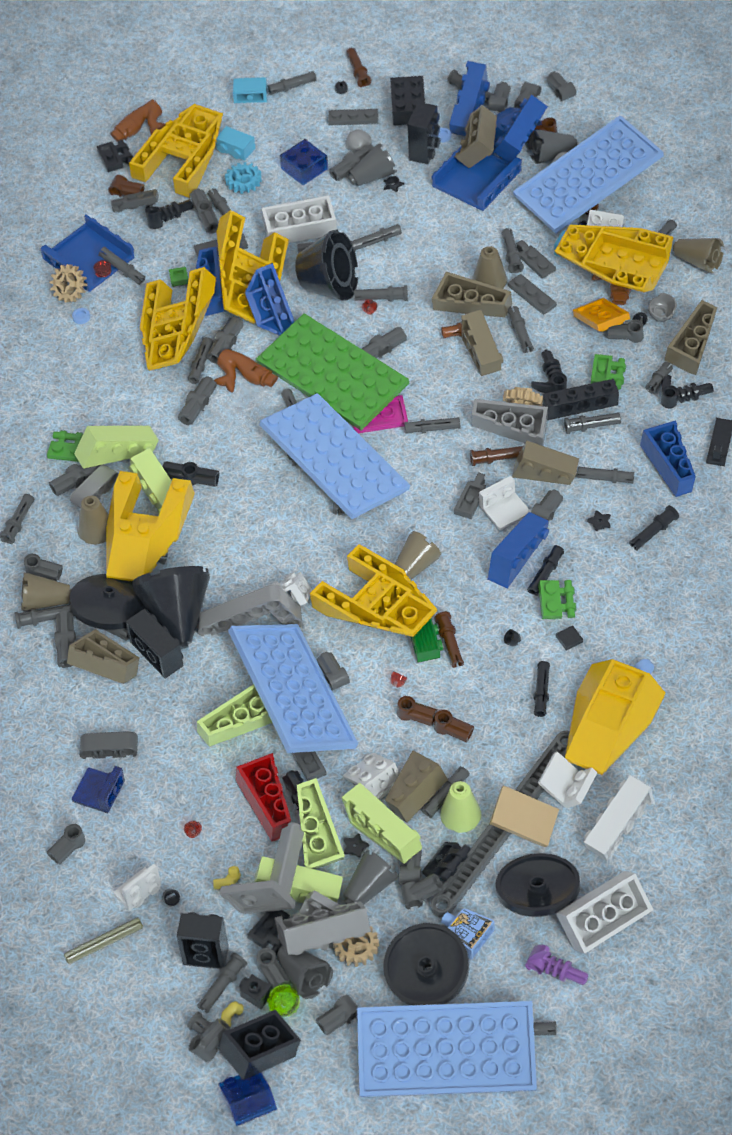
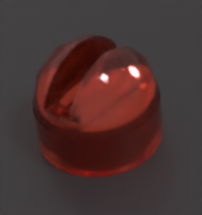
M366 299L362 303V310L371 315L376 312L377 303Z
M393 671L390 683L394 685L397 681L396 687H402L407 677Z
M196 820L189 821L184 825V832L189 838H195L202 831L201 823Z

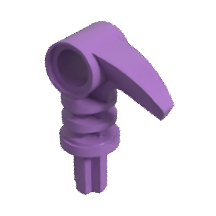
M540 944L534 946L525 963V967L528 970L532 969L537 971V974H542L545 969V973L548 975L551 972L555 978L559 975V979L562 982L569 979L584 985L589 976L588 973L573 968L570 961H566L565 964L563 959L559 958L556 961L557 957H551L550 948L547 945Z

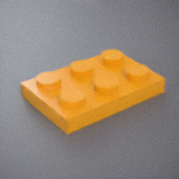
M605 298L572 310L574 317L597 331H606L609 327L621 325L624 321L630 319L629 312Z

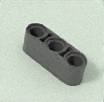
M134 732L86 733L80 737L79 756L82 759H86V757L99 759L106 758V756L122 758L133 755V757L137 755L138 735Z

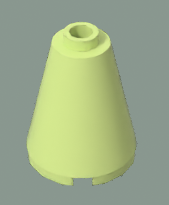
M461 781L451 785L440 812L441 821L444 826L458 833L474 829L481 819V809L469 785Z

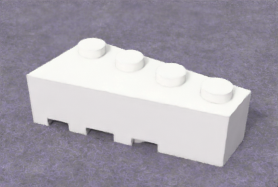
M631 775L627 780L624 779L618 788L619 792L615 797L612 796L607 803L608 808L604 813L599 814L595 822L596 825L592 830H588L584 837L585 847L606 861L623 841L622 834L627 835L632 830L635 822L634 819L641 818L644 815L646 804L651 806L654 802L651 787Z

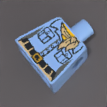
M462 909L457 917L446 912L441 920V923L459 936L471 960L495 930L494 920L468 909Z

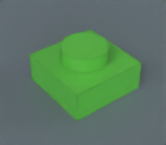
M186 267L169 269L172 287L188 284Z

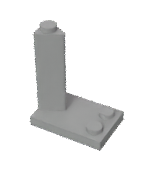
M290 822L287 827L282 829L270 881L221 886L220 895L240 913L250 914L294 909L296 901L290 896L304 836L300 825Z

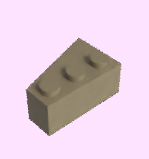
M483 105L470 114L465 128L466 137L464 140H461V150L455 155V158L468 168H471L486 156H490L494 151L497 116Z
M482 310L461 315L462 340L480 375L484 376L500 371L503 357L497 350L496 343L493 340Z
M526 441L515 460L512 478L571 485L576 476L579 458Z
M413 750L385 801L396 816L408 823L448 781V778L438 763Z

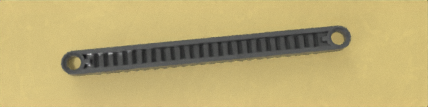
M561 731L557 734L515 791L534 799L540 797L544 789L538 784V781L555 752H558L565 758L567 745H563L560 741L564 738H569L570 731ZM490 824L471 847L467 854V859L461 862L456 868L457 872L445 881L442 891L433 897L431 910L435 916L443 917L446 912L451 913L512 833ZM445 902L448 906L440 910L436 907V904Z

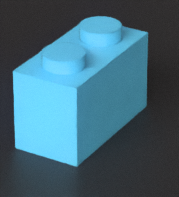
M266 77L234 78V103L267 102L268 88Z
M226 126L217 137L216 147L221 153H227L236 159L246 160L256 148L255 137Z

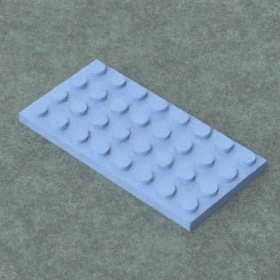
M620 115L515 189L513 194L556 234L661 159L664 154L661 149Z
M318 393L260 420V426L351 519L410 489V484Z
M298 624L230 627L228 632L287 753L344 750L357 747L358 742Z
M532 1001L357 1008L360 1097L537 1091Z

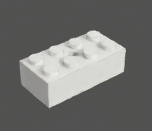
M329 196L262 208L263 224L267 237L275 232L289 239L288 243L319 238L331 230H337L336 218Z
M623 871L560 910L556 915L573 949L586 953L653 911V908L636 874Z

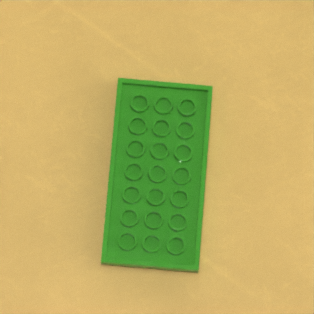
M305 313L256 358L258 364L271 370L274 375H277L280 379L308 397L318 393L345 421L359 430L368 425L410 383L407 377Z

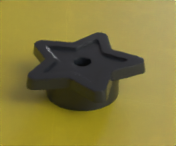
M390 176L383 180L386 184L384 190L391 189L398 192V188L405 184L400 182L397 176Z
M596 510L594 517L588 518L587 522L593 525L595 531L611 528L608 522L611 515L601 514Z
M359 833L353 838H344L343 840L346 844L345 855L351 854L360 858L363 850L369 847L367 842L361 840Z

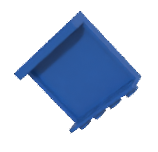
M460 147L433 173L432 186L484 211L522 171V159L515 157L511 163H508L503 158L492 153L471 168H468L455 158L456 153H459L461 150Z
M85 214L84 225L53 248L45 244L40 249L42 259L54 268L60 269L61 265L67 266V264L78 266V271L83 270L82 277H87L84 280L87 286L83 288L91 292L118 271L116 267L99 256V252L104 253L101 250L103 247H107V249L126 263L133 260L135 256L134 248L130 243L122 240L119 235L112 233L106 226L99 224L95 218Z

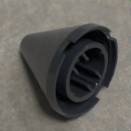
M182 566L162 569L158 574L151 576L150 573H147L132 581L133 590L148 612L155 615L158 623L161 626L164 625L170 635L180 641L182 645L180 649L188 648V644L192 643L210 580L209 569L205 568L206 572H204L203 566Z

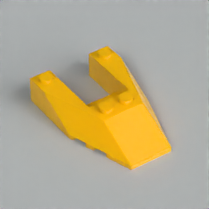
M197 104L191 105L178 114V118L173 121L169 120L165 123V127L160 130L156 129L129 162L131 178L146 183L168 154L177 156L187 161L173 177L175 193L190 198L193 190L198 188L212 157L223 119V113Z
M230 210L220 217L217 228L224 310L254 324L256 322L245 296V291L255 270L271 263L275 267L279 281L281 280L289 239L275 232L263 239L259 258L239 248L245 217Z
M205 267L189 272L186 300L172 305L173 290L161 279L146 283L140 330L143 333L142 343L145 345L146 352L144 353L149 371L178 364L193 343L215 290L216 277Z
M119 472L113 489L106 526L107 578L133 581L141 575L151 574L157 566L158 560L168 553V548L180 536L195 495L190 480L173 478L159 516L132 513L142 485L138 473Z
M360 544L347 555L349 571L365 579L368 583L353 598H350L324 581H321L310 592L312 608L328 617L411 637L437 612V608L424 593H421L415 582L409 579L402 568Z

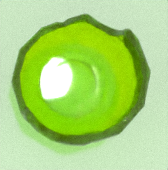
M283 984L271 990L267 999L269 1011L276 1010L281 1017H289L296 1013L300 1005V997L295 988Z

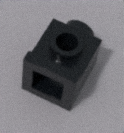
M253 974L249 978L244 977L239 984L240 996L261 1010L274 994L271 983H266Z

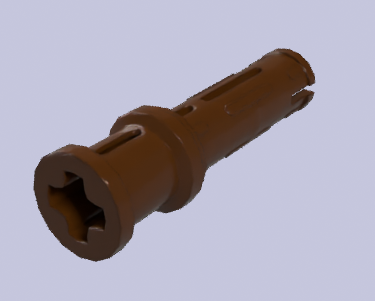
M353 47L348 48L346 54L354 69L353 75L357 78L358 86L370 85L372 79L367 74V68L362 65L356 49H353Z
M523 446L491 450V448H485V450L481 451L470 450L472 467L476 466V464H491L496 460L517 458Z
M444 611L436 614L434 617L435 622L439 626V635L444 638L452 667H457V662L459 666H463L464 661L454 635L456 628L451 623V613Z

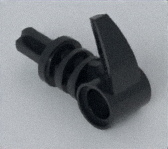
M188 199L178 204L173 201L170 205L168 204L160 208L153 207V205L147 206L145 213L148 228L159 229L163 226V221L167 222L174 219V217L180 218L181 213L193 208L192 201Z
M548 349L544 350L541 353L544 361L542 368L548 382L531 381V387L542 393L567 389V376L563 374L559 360L554 359L551 351H548Z
M667 375L662 383L661 405L671 409L677 405V401L684 403V399L688 402L691 398L697 401L700 395L714 392L713 384L706 383L696 386L693 382L690 383L689 387L684 385L683 388H676L671 385L672 376Z

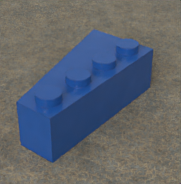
M467 61V74H463L462 90L458 91L457 104L454 105L449 123L451 134L466 136L465 128L470 114L481 107V105H484L485 93L490 89L486 64Z
M533 95L528 99H523L519 105L521 107L520 111H516L511 118L513 122L511 125L508 123L504 128V136H500L494 144L496 148L493 152L508 163H511L521 152L523 145L535 129V124L540 121L548 107Z
M215 246L199 250L196 269L205 267L216 277L214 294L205 316L225 312L218 249Z
M676 420L643 430L640 446L675 497L692 492L696 476L690 459L687 458V450L682 444V436L678 432Z
M528 512L492 551L487 580L508 589L533 552L538 548L540 542L547 538L549 534V521Z

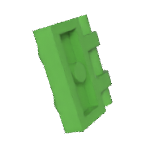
M595 354L591 383L614 379L618 390H620L625 379L623 373L626 371L625 359L619 358L618 362L613 361V356ZM611 370H615L616 374H611Z
M64 430L60 432L54 431L53 438L59 439V441H51L47 458L79 462L74 453L83 436V432H76L75 434L67 433ZM66 440H72V441H75V442H74V443H68V442H66Z
M540 580L538 586L542 619H561L562 612H567L568 618H575L576 603H574L573 598L575 589L572 586V581L565 580V587L560 588L559 580ZM560 596H566V604H561Z

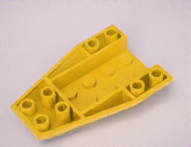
M569 225L556 247L555 253L611 284L640 292L654 290L668 264L673 236L643 228Z
M610 659L592 664L576 694L565 759L585 769L593 768L598 774L603 775L652 723L666 692L650 673L622 662Z

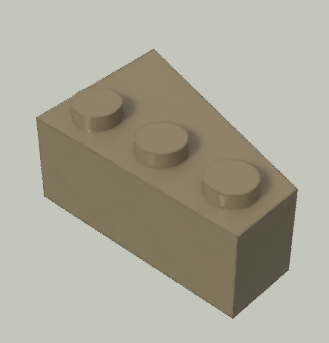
M95 629L69 645L67 664L125 684L137 676L140 658Z

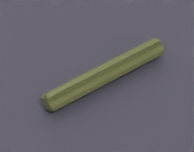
M139 918L132 919L65 952L64 958L68 964H71L141 930L143 925Z

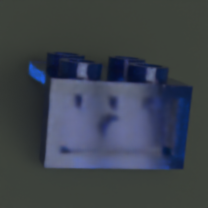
M114 766L112 772L105 773L90 767L87 768L72 796V802L109 813L125 782L123 769Z
M262 1072L245 1080L239 1075L229 1077L218 1084L229 1105L236 1126L277 1110L271 1088Z

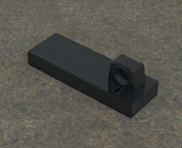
M716 418L706 460L707 464L725 467L732 437V420Z

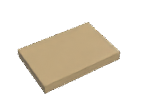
M503 785L489 824L542 847H547L559 809Z

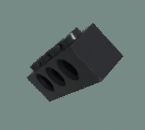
M614 379L543 394V406L548 407V420L618 406L619 391Z

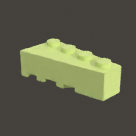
M87 426L74 454L84 469L130 459L149 448L153 452L159 440L150 426Z
M149 448L130 458L129 469L132 473H138L142 485L141 489L148 496L152 505H155L158 509V513H160L172 481Z
M253 684L198 720L197 733L210 747L268 725L272 721Z
M317 778L298 784L297 796L301 830L304 832L302 845L305 867L318 869L343 860L345 855Z
M361 783L342 796L350 823L402 863H406L422 849L421 837L418 832L406 825Z
M261 857L254 882L270 881L275 859ZM297 865L290 896L296 902L303 903L307 894L315 890L337 903L343 877Z

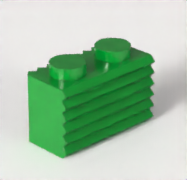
M432 619L413 637L410 636L417 663L440 658V651H443L441 639L437 640L436 636L439 635L437 624H433Z

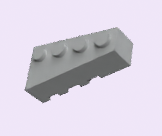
M474 399L472 410L473 427L522 443L530 441L542 446L544 445L548 407Z
M362 902L334 906L332 911L317 909L314 910L312 915L296 913L292 914L293 918L283 920L282 916L275 917L279 940L289 955H299L307 949H320L325 944L341 943L347 938L363 937L365 933L371 932L366 907Z

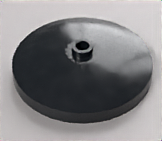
M97 574L82 579L72 588L70 593V609L73 615L82 623L98 629L117 630L127 628L126 621L143 609L146 610V607L133 590L132 581L107 578L106 574Z
M536 853L518 857L506 864L496 878V893L500 903L508 910L523 916L541 917L555 914L572 904L580 892V876L576 867L565 858L553 854Z
M435 923L416 924L401 931L389 944L383 962L384 976L393 994L407 1005L446 1004L459 994L467 981L469 956L462 940L449 928Z

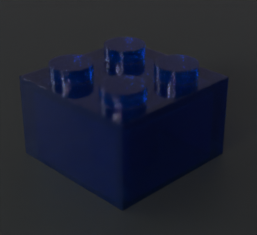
M303 139L280 155V164L284 172L304 186L328 170V157L308 140Z

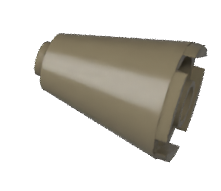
M719 238L678 239L673 245V252L675 256L708 273H714L712 270L714 268L717 270L722 263L724 252H721V247H724V243Z
M492 246L484 247L480 252L472 279L503 289L507 284V276L498 250Z
M87 496L81 501L77 528L80 539L94 545L106 542V526L109 515L96 496Z
M412 531L409 534L395 562V565L406 572L410 580L441 556L439 548L433 542L429 544L425 540L427 537L416 531Z
M23 573V602L21 603V611L69 604L72 590L69 584L30 573Z

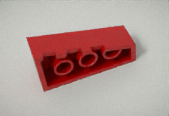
M271 753L237 766L236 783L271 842L280 839L282 829L288 826L291 818L278 777V770L275 766L274 755Z

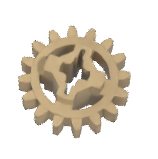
M67 264V266L61 265L60 269L56 268V274H51V277L54 278L53 281H49L50 284H53L50 290H55L53 296H59L58 300H64L66 303L70 301L76 302V298L81 299L80 293H85L86 291L83 287L87 286L84 283L87 277H82L83 270L78 271V266Z
M514 387V389H506L504 391L503 401L542 406L543 396L535 394L531 388Z
M370 926L371 932L365 933L363 937H350L341 943H333L335 956H339L340 962L346 960L347 966L353 962L355 967H358L359 962H362L365 966L367 959L374 960L373 954H378L379 940L377 932H373L372 926Z

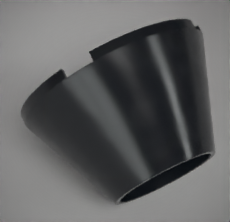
M331 230L298 253L295 261L296 276L299 284L305 290L342 301L353 297L354 289L358 285V277H355V268L358 267L355 250L344 232L340 233L338 230Z

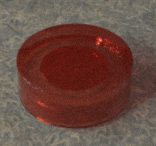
M106 260L96 262L94 264L95 275L98 277L110 275L112 272L111 264Z

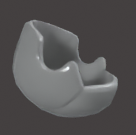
M353 130L346 138V149H351L353 153H356L365 146L372 144V139L363 130Z
M660 293L657 297L651 299L648 311L650 316L656 321H667L673 317L677 303L670 294Z

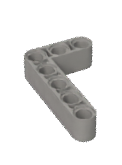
M275 584L268 585L201 612L198 619V633L201 636L206 634L213 636L230 629L231 626L241 625L269 613L273 614L282 624H298L301 627V606L280 586Z

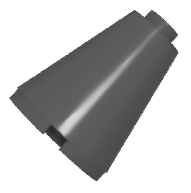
M538 129L533 130L534 132L530 134L528 143L529 150L532 149L533 153L530 156L535 164L552 160L559 153L569 152L578 145L577 139L573 135Z
M381 143L377 144L349 171L350 175L348 178L353 185L360 186L397 172V170L393 169L395 164L387 150L383 151L381 149L383 146Z
M366 850L343 893L345 898L343 902L345 904L362 902L364 905L399 877L398 873L395 871L392 874L389 871L391 866L374 852L370 855L369 850Z
M283 946L279 948L277 959L299 996L304 999H312L321 993L317 990L324 985L327 987L333 977V969L328 962L305 950L299 955H289Z

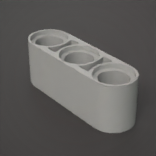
M104 464L100 465L72 493L71 503L80 508L81 501L87 496H96L100 500V496L103 493L106 494L113 487L112 485L116 482L119 473Z

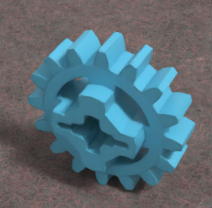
M246 162L243 165L237 163L236 167L232 165L231 169H227V174H225L226 186H229V190L234 189V193L240 191L241 194L244 191L250 193V189L255 191V186L260 187V182H262L261 170H258V166L253 167V163L249 165Z

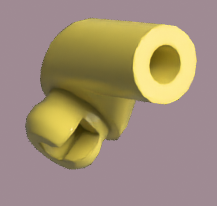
M231 866L225 878L213 879L214 890L221 889V886L236 884L241 876L239 868Z
M237 1001L231 1002L222 1011L221 1019L226 1021L231 1027L232 1017L235 1014L241 1015L243 1013V1005L238 1004Z

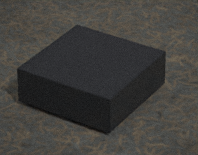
M573 625L556 633V638L566 651L583 643V638Z

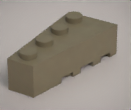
M446 271L432 297L433 310L468 314L482 310L484 316L506 317L508 309L512 306L511 291Z
M701 300L667 347L664 360L686 372L697 375L718 307Z

